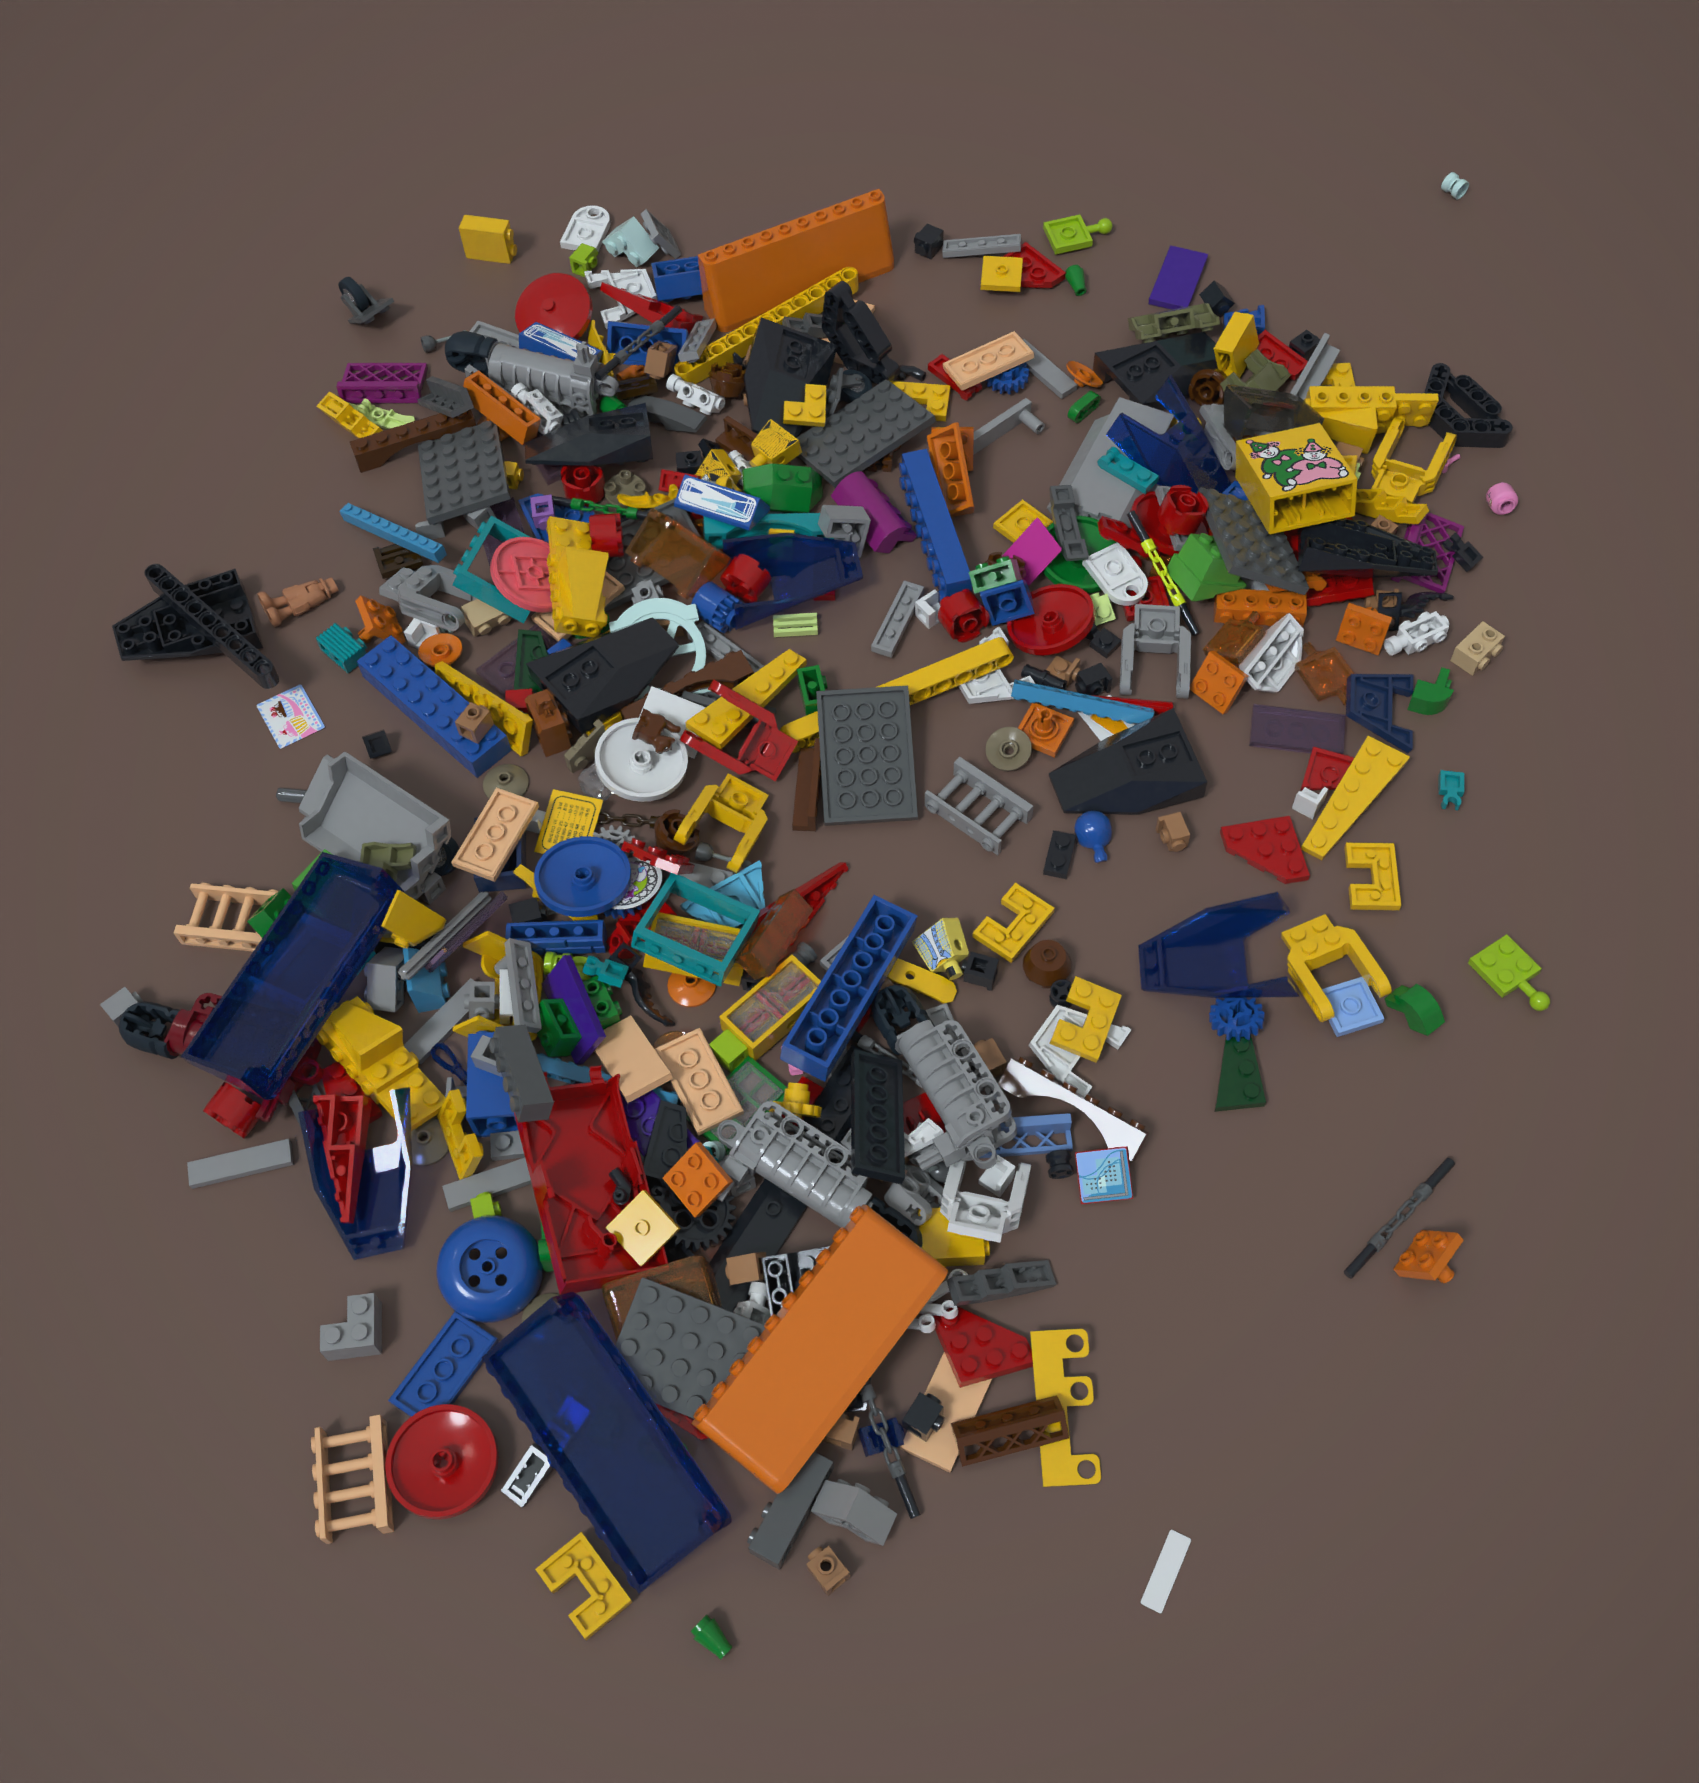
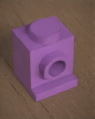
M552 495L531 497L532 517L535 528L546 530L549 516L555 517ZM541 505H548V506H549V507L537 508V506H541Z

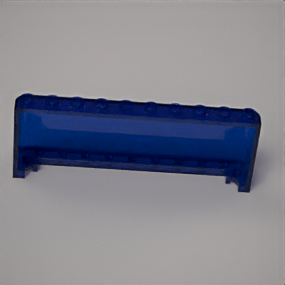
M322 852L181 1057L189 1064L265 1100L275 1098L387 929L381 925L396 891L404 892V890L383 868Z
M569 1292L551 1297L481 1357L486 1364L488 1373L496 1379L501 1387L502 1394L510 1400L516 1409L518 1418L526 1424L532 1433L534 1442L542 1448L547 1456L548 1463L552 1468L556 1469L563 1480L564 1487L572 1493L579 1504L580 1511L588 1517L594 1526L596 1535L604 1541L610 1550L612 1559L620 1565L627 1576L628 1583L636 1589L638 1594L654 1584L732 1522L731 1514L585 1301L578 1294Z

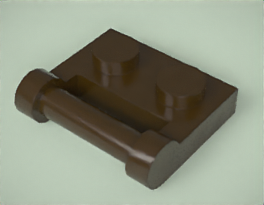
M646 373L645 376L621 381L616 379L619 384L616 391L617 398L619 400H631L635 396H650L654 392H658L655 378L650 377V374Z
M397 544L383 548H373L383 579L392 577L403 567L415 570L424 566L421 555Z

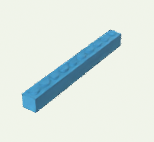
M347 503L339 511L344 521L439 563L447 555L442 544L350 503Z
M1014 679L1011 697L1016 700L1025 699L1030 703L1039 702L1044 706L1053 705L1058 709L1067 708L1072 712L1081 711L1086 715L1095 714L1100 718L1110 717L1114 721L1124 720L1129 724H1139L1152 718L1154 715L1153 708Z
M542 1053L537 1054L542 1071L547 1072V1077L569 1084L591 1082L589 1067L577 1066L573 1062H563L559 1058L553 1059ZM601 1071L604 1081H608L611 1076ZM659 1087L653 1089L661 1100L680 1105L681 1101L676 1092H666Z

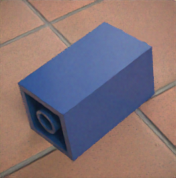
M488 1031L468 1034L466 1119L477 1138L490 1137L491 1133L518 1131L514 1112L510 1109L509 1094L503 1089V1077L475 1067L471 1058L482 1035L493 1038L494 1032Z

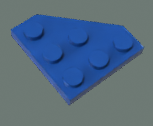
M537 493L518 500L534 537L549 543L546 530L535 528L530 501L531 497L543 496V494ZM541 505V506H537V508L549 507V506H548V505ZM554 505L555 517L589 523L590 515H595L593 510L590 512L573 510L571 507Z

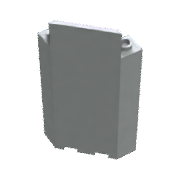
M1119 397L1109 415L1096 419L1093 422L1059 484L1072 486L1076 502L1074 505L1076 516H1087L1097 520L1105 516L1122 521L1128 528L1132 529L1127 514L1130 512L1135 499L1144 493L1101 469L1097 461L1101 456L1106 455L1107 450L1111 447H1116L1124 456L1159 475L1158 482L1148 492L1155 491L1178 448L1166 433L1174 417L1173 414ZM1049 503V505L1047 506V509H1048V510L1050 511V513L1052 514V512H1051V504Z
M343 752L337 758H332L328 754L322 758L299 806V812L306 816L299 823L302 839L320 852L324 849L358 872L362 844L369 842L414 844L416 846V854L410 859L412 869L397 872L395 894L397 890H400L415 900L423 894L426 888L423 882L428 872L433 874L441 858L437 854L442 844H448L451 838L449 819L347 752Z

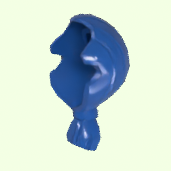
M1087 811L1079 816L1075 822L1074 830L1078 842L1083 847L1093 849L1096 863L1107 861L1104 847L1109 844L1112 837L1110 820L1102 812Z

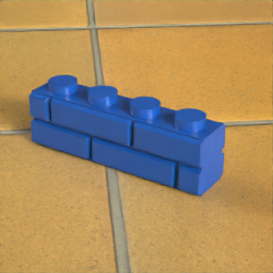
M604 920L506 924L505 939L511 938L530 942L531 950L539 955H545L547 951L556 952L557 955L563 953H606L607 930Z

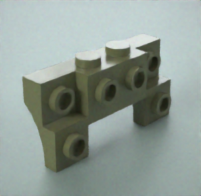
M1209 303L1131 317L1128 318L1129 330L1135 331L1136 339L1147 343L1155 341V337H1168V333L1176 332V335L1188 333V329L1201 328V331L1213 330L1214 325H1220L1219 316L1213 313Z
M1259 349L1253 351L1244 360L1248 369L1254 373L1245 383L1234 372L1220 383L1224 393L1232 401L1239 397L1242 405L1251 413L1267 405L1272 400L1271 398L1279 393L1278 388L1291 376L1284 365L1270 361Z
M379 842L362 844L350 933L361 938L376 935L391 938L392 932L381 925L395 896L397 872L412 869L410 859L416 854V846L414 844H386Z

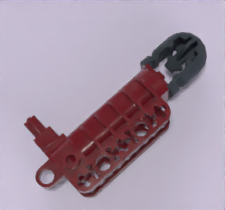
M204 993L197 998L191 1011L173 1009L154 1002L143 1001L128 1007L119 1022V1032L126 1044L138 1050L169 1059H175L181 1054L264 1078V1082L259 1090L264 1100L255 1116L264 1122H270L278 1104L287 1105L293 1090L295 1092L298 1091L304 1084H317L323 1078V1069L316 1061L322 1045L314 1034L308 1032V1026L301 1018L213 993ZM211 1001L213 1005L217 1006V1010L210 1006L204 1008L203 1005L205 1003L209 1004ZM234 1006L236 1007V1010L232 1011L228 1010L227 1008ZM274 1018H278L280 1021L279 1023H275L271 1020ZM166 1022L172 1023L164 1042L156 1038L157 1036L162 1037L165 1033L167 1026L164 1024ZM312 1041L314 1046L306 1049L303 1044H310ZM312 1067H316V1073L308 1078Z

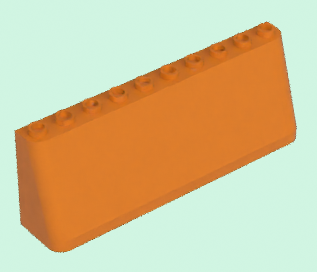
M873 190L698 254L704 310L710 319L715 318L716 329L720 332L735 330L845 267H854L857 270L858 283L893 270V248L885 197L881 190Z
M863 1204L852 1211L849 1216L851 1219L845 1228L841 1227L832 1238L834 1242L831 1246L819 1253L815 1260L817 1263L813 1269L806 1271L801 1276L798 1282L800 1285L795 1292H790L781 1303L783 1307L777 1315L773 1314L764 1324L766 1329L759 1337L756 1336L750 1341L747 1346L748 1352L742 1359L739 1358L732 1364L729 1369L730 1375L724 1382L720 1381L714 1387L711 1393L713 1395L706 1405L702 1404L693 1416L695 1419L691 1423L776 1494L781 1493L791 1483L948 1274V1269L868 1205Z

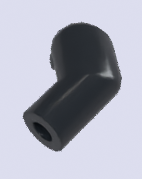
M899 366L901 373L897 378L901 380L905 379L906 374L921 382L926 378V372L915 366Z
M617 1167L609 1173L610 1178L616 1185L612 1196L616 1204L623 1205L629 1201L633 1186L622 1170Z

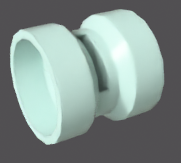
M1455 172L1448 174L1441 185V189L1446 193L1450 192L1451 196L1456 200L1464 196L1469 188V182L1465 179H1460L1459 175Z

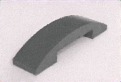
M1050 486V504L1054 529L1065 560H1088L1089 556L1085 539H1081L1074 511L1076 502L1072 486Z

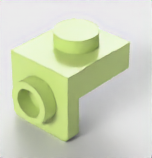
M1098 592L1090 595L1096 612L1094 622L1096 626L1116 619L1108 594L1100 596Z

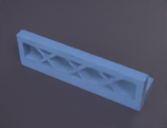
M1071 1114L1013 1117L1017 1126V1134L1013 1140L1017 1143L1011 1149H1005L1002 1146L996 1148V1154L1000 1157L1047 1154L1056 1150L1072 1152ZM1004 1122L1000 1124L1001 1131L1005 1133L1010 1131ZM1065 1133L1066 1144L1056 1145L1049 1139L1053 1134ZM1035 1135L1042 1142L1037 1147H1030L1024 1140L1028 1136ZM989 1152L979 1158H991L992 1153Z

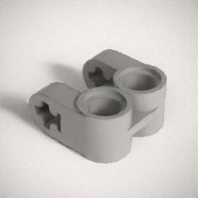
M913 1166L905 1174L902 1185L892 1183L884 1199L890 1207L919 1226L931 1218L932 1208H941L944 1188L933 1180L926 1171L922 1172L919 1167ZM934 1196H938V1198H939V1199H938V1203H939V1204H936V1203L934 1202V1201H935V1197H934ZM916 1208H919L921 1210L920 1217L916 1214L918 1211Z

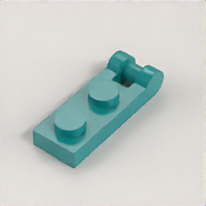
M1111 447L1107 450L1106 455L1101 456L1097 461L1101 469L1144 494L1159 479V475L1124 456L1116 447Z

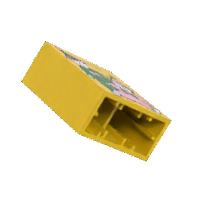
M1320 423L1236 441L1235 478L1269 535L1355 516L1357 477Z

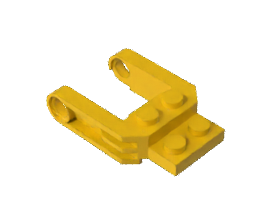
M1394 417L1373 458L1371 474L1375 482L1371 489H1384L1387 496L1406 497L1408 504H1413L1417 496L1433 492L1454 448L1457 435L1446 432L1443 442H1440L1428 469L1424 470L1411 464L1393 459L1389 460L1405 426V420Z
M728 773L720 787L718 785H706L679 826L673 840L685 845L704 814H710L711 817L739 832L745 833L726 867L737 874L768 820L762 807L769 795Z
M1324 914L1281 932V938L1290 950L1287 957L1288 973L1320 1022L1332 1019L1335 1015L1329 999L1310 971L1343 958L1346 954L1367 985L1372 986L1379 998L1391 994L1392 990L1388 978L1355 930L1341 926L1334 927L1327 915Z

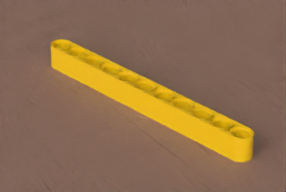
M845 267L705 347L702 355L696 362L679 361L674 366L675 375L680 376L683 381L693 384L703 381L709 377L708 373L711 371L712 364L717 363L718 366H726V362L734 363V352L741 358L746 356L749 346L752 345L754 333L761 318L782 325L784 316L803 319L805 313L820 314L823 312L825 292L840 281H845L849 284L852 295L855 294L859 289L857 270L854 267Z
M998 637L877 687L908 685L909 704L911 706L1003 668L1013 661L1014 656L1004 638ZM818 711L781 727V732L798 741L792 753L799 752L800 748L813 746L815 738H819Z

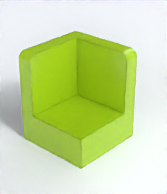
M728 1029L709 1044L717 1061L729 1073L749 1056L748 1048Z

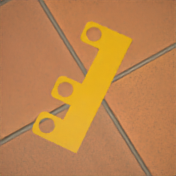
M1084 1329L1030 1331L1036 1401L1057 1395L1065 1412L1069 1434L1067 1406L1090 1405L1094 1400L1092 1380L1089 1377H1064L1063 1358L1086 1357L1089 1354L1088 1334ZM1070 1335H1079L1083 1339L1084 1346L1079 1352H1072L1067 1348L1066 1340ZM1076 1382H1082L1088 1388V1395L1083 1400H1076L1071 1395V1386ZM1060 1422L1049 1424L1045 1431L1048 1433L1061 1431ZM1070 1436L1069 1439L1040 1446L1043 1487L1086 1485L1100 1482L1101 1470L1098 1456L1095 1454L1071 1455ZM1083 1460H1089L1095 1465V1474L1089 1479L1082 1478L1077 1470L1079 1463Z

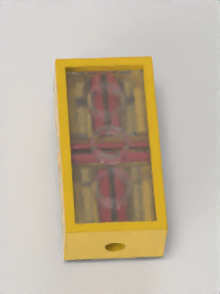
M658 912L651 924L650 930L722 962L741 929ZM748 941L723 983L735 986L740 985ZM645 953L643 967L700 978Z
M791 955L719 1016L721 1029L723 1031L726 1029L730 1030L748 1048L749 1056L756 1061L791 1031L821 980L795 956Z

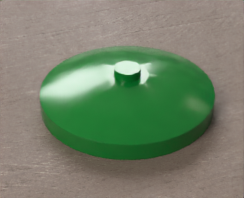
M1076 516L1081 539H1085L1088 556L1117 543L1112 539L1106 540L1099 534V520L1087 516ZM1052 523L1046 529L1058 543L1054 524ZM1062 552L1042 571L1054 584L1077 586L1087 593L1101 590L1083 566V560L1066 561Z

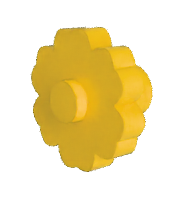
M789 1082L788 1088L784 1092L783 1102L773 1101L801 1119L802 1117L821 1118L822 1107L809 1105L810 1091H808L807 1084ZM771 1108V1110H769V1112H773V1113H774V1112H775V1109Z

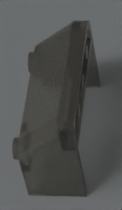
M1228 384L1224 391V428L1227 430V433L1233 435L1237 440H1242L1245 429L1275 433L1316 423L1322 425L1324 421L1320 414L1303 399L1294 394Z

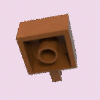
M547 689L527 696L525 699L529 716L533 719L532 726L545 757L570 749L569 739L573 737L565 712H562L560 703Z

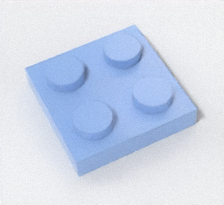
M1363 977L1322 989L1334 1010V1018L1328 1021L1336 1037L1383 1023L1385 1018Z

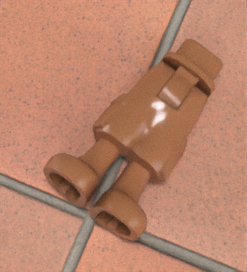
M330 577L325 580L319 578V582L313 580L285 588L282 591L283 596L271 598L264 591L257 593L265 614L275 628L292 614L297 617L311 608L319 606L320 603L331 598V594L339 590L333 578Z

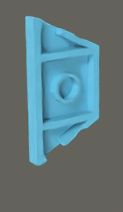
M760 860L710 887V889L750 905L757 910L765 908ZM689 900L680 904V908L699 921L734 928L744 925Z

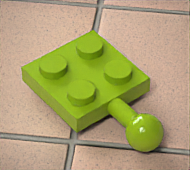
M1079 214L1043 222V229L1056 255L1092 247L1093 240L1090 233L1108 234L1112 230V222L1107 218H1102L1097 224L1086 226Z
M1507 934L1469 959L1468 964L1501 998L1520 988L1529 997V1004L1534 1010L1543 1011L1549 1007V996L1545 992L1536 991L1528 983L1529 980L1540 974L1542 968Z

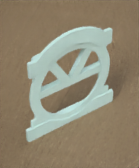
M668 598L647 599L628 608L617 621L609 622L611 632L652 617L655 620H669L670 624L667 633L673 639L678 626H682L693 640L692 643L680 645L671 657L696 652L692 671L696 672L705 666V643L699 629L694 624L696 621H699L695 604L685 605L682 602ZM647 686L634 701L642 699L650 691L651 687ZM703 689L693 693L700 695L712 691Z

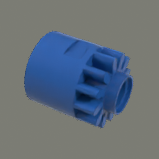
M707 582L701 586L691 603L696 605L698 617L724 634L727 630L731 631L738 626L743 617V602L714 582Z

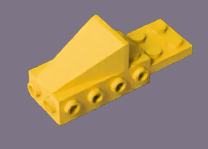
M1309 386L1306 398L1303 401L1302 410L1299 413V424L1307 426L1320 423L1331 439L1363 448L1362 453L1368 454L1375 435L1386 433L1394 417L1405 420V426H1428L1439 399L1438 394L1395 393L1394 386Z
M549 516L547 529L550 553L547 557L554 630L559 633L586 637L599 636L602 628L606 627L608 616L604 611L606 599L602 594L609 557L608 553L592 550L589 523Z
M358 996L343 1002L337 1009L323 1014L316 1021L317 1032L315 1036L319 1043L330 1051L335 1061L339 1062L346 1069L348 1075L355 1079L363 1092L370 1096L376 1104L380 1103L407 1134L439 1113L445 1101V1096L418 1068L419 1060L412 1051L408 1052L404 1047L403 1029L399 1025L375 1015L370 1004L364 1003Z

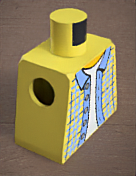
M942 918L912 941L931 972H946L949 980L957 979L963 975L958 963L968 956L969 951L958 918Z

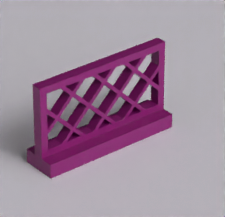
M347 363L342 381H338L336 386L339 398L348 403H362L364 399H368L371 403H418L417 399L422 397L421 390L428 367L427 363ZM352 370H361L355 374L352 373ZM375 370H380L375 374L372 373ZM395 370H400L395 374L391 373ZM414 370H420L414 374L411 373ZM365 375L368 376L367 378H365V379H363V380L360 379L361 377H363V376H365ZM385 375L388 376L387 378H385V379H383V380L380 379L381 377H383V376H385ZM405 375L408 376L407 378H405V379H403V380L400 379L401 377H403V376H405Z
M1429 512L1419 524H1408L1404 539L1421 546L1434 547L1439 554L1436 556L1437 561L1442 559L1446 567L1440 569L1438 566V573L1434 575L1438 576L1442 583L1441 585L1434 583L1430 578L1433 576L1391 577L1390 580L1399 583L1402 578L1438 593L1445 592L1455 560L1452 555L1455 552L1445 553L1440 545L1450 538L1445 529L1449 528L1456 531L1461 538L1464 526ZM1425 520L1433 522L1436 527L1429 529ZM1439 531L1443 539L1437 541L1432 533ZM1425 535L1431 542L1426 545L1420 539V537Z

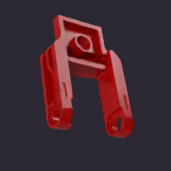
M713 679L708 690L758 718V722L752 727L739 750L738 757L718 749L686 729L679 740L739 775L756 770L776 781L798 741L778 730L774 713Z

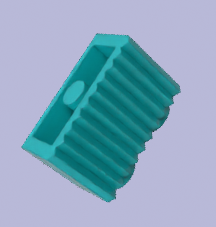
M334 623L333 626L323 631V634L316 637L320 650L346 673L358 666L356 661L367 654L365 643L359 638L355 640L347 627L341 628L337 623Z

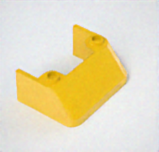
M338 883L323 918L350 933L356 891L342 883ZM397 890L381 925L392 932L391 938H384L380 935L363 938L393 943L408 949L409 946H415L443 930L447 920L404 892Z
M486 931L463 942V947L482 955V970L488 977L495 979V994H500V975L495 972L494 966L506 955L504 943L508 939ZM532 951L539 1005L541 1001L544 963L540 955ZM499 1002V1009H494V1019L489 1020L478 1015L453 1026L452 1031L465 1037L478 1031L495 1032L496 1027L513 1026L514 1019L513 1016H510V1024H500ZM528 1032L531 1041H533L537 1037V1033Z

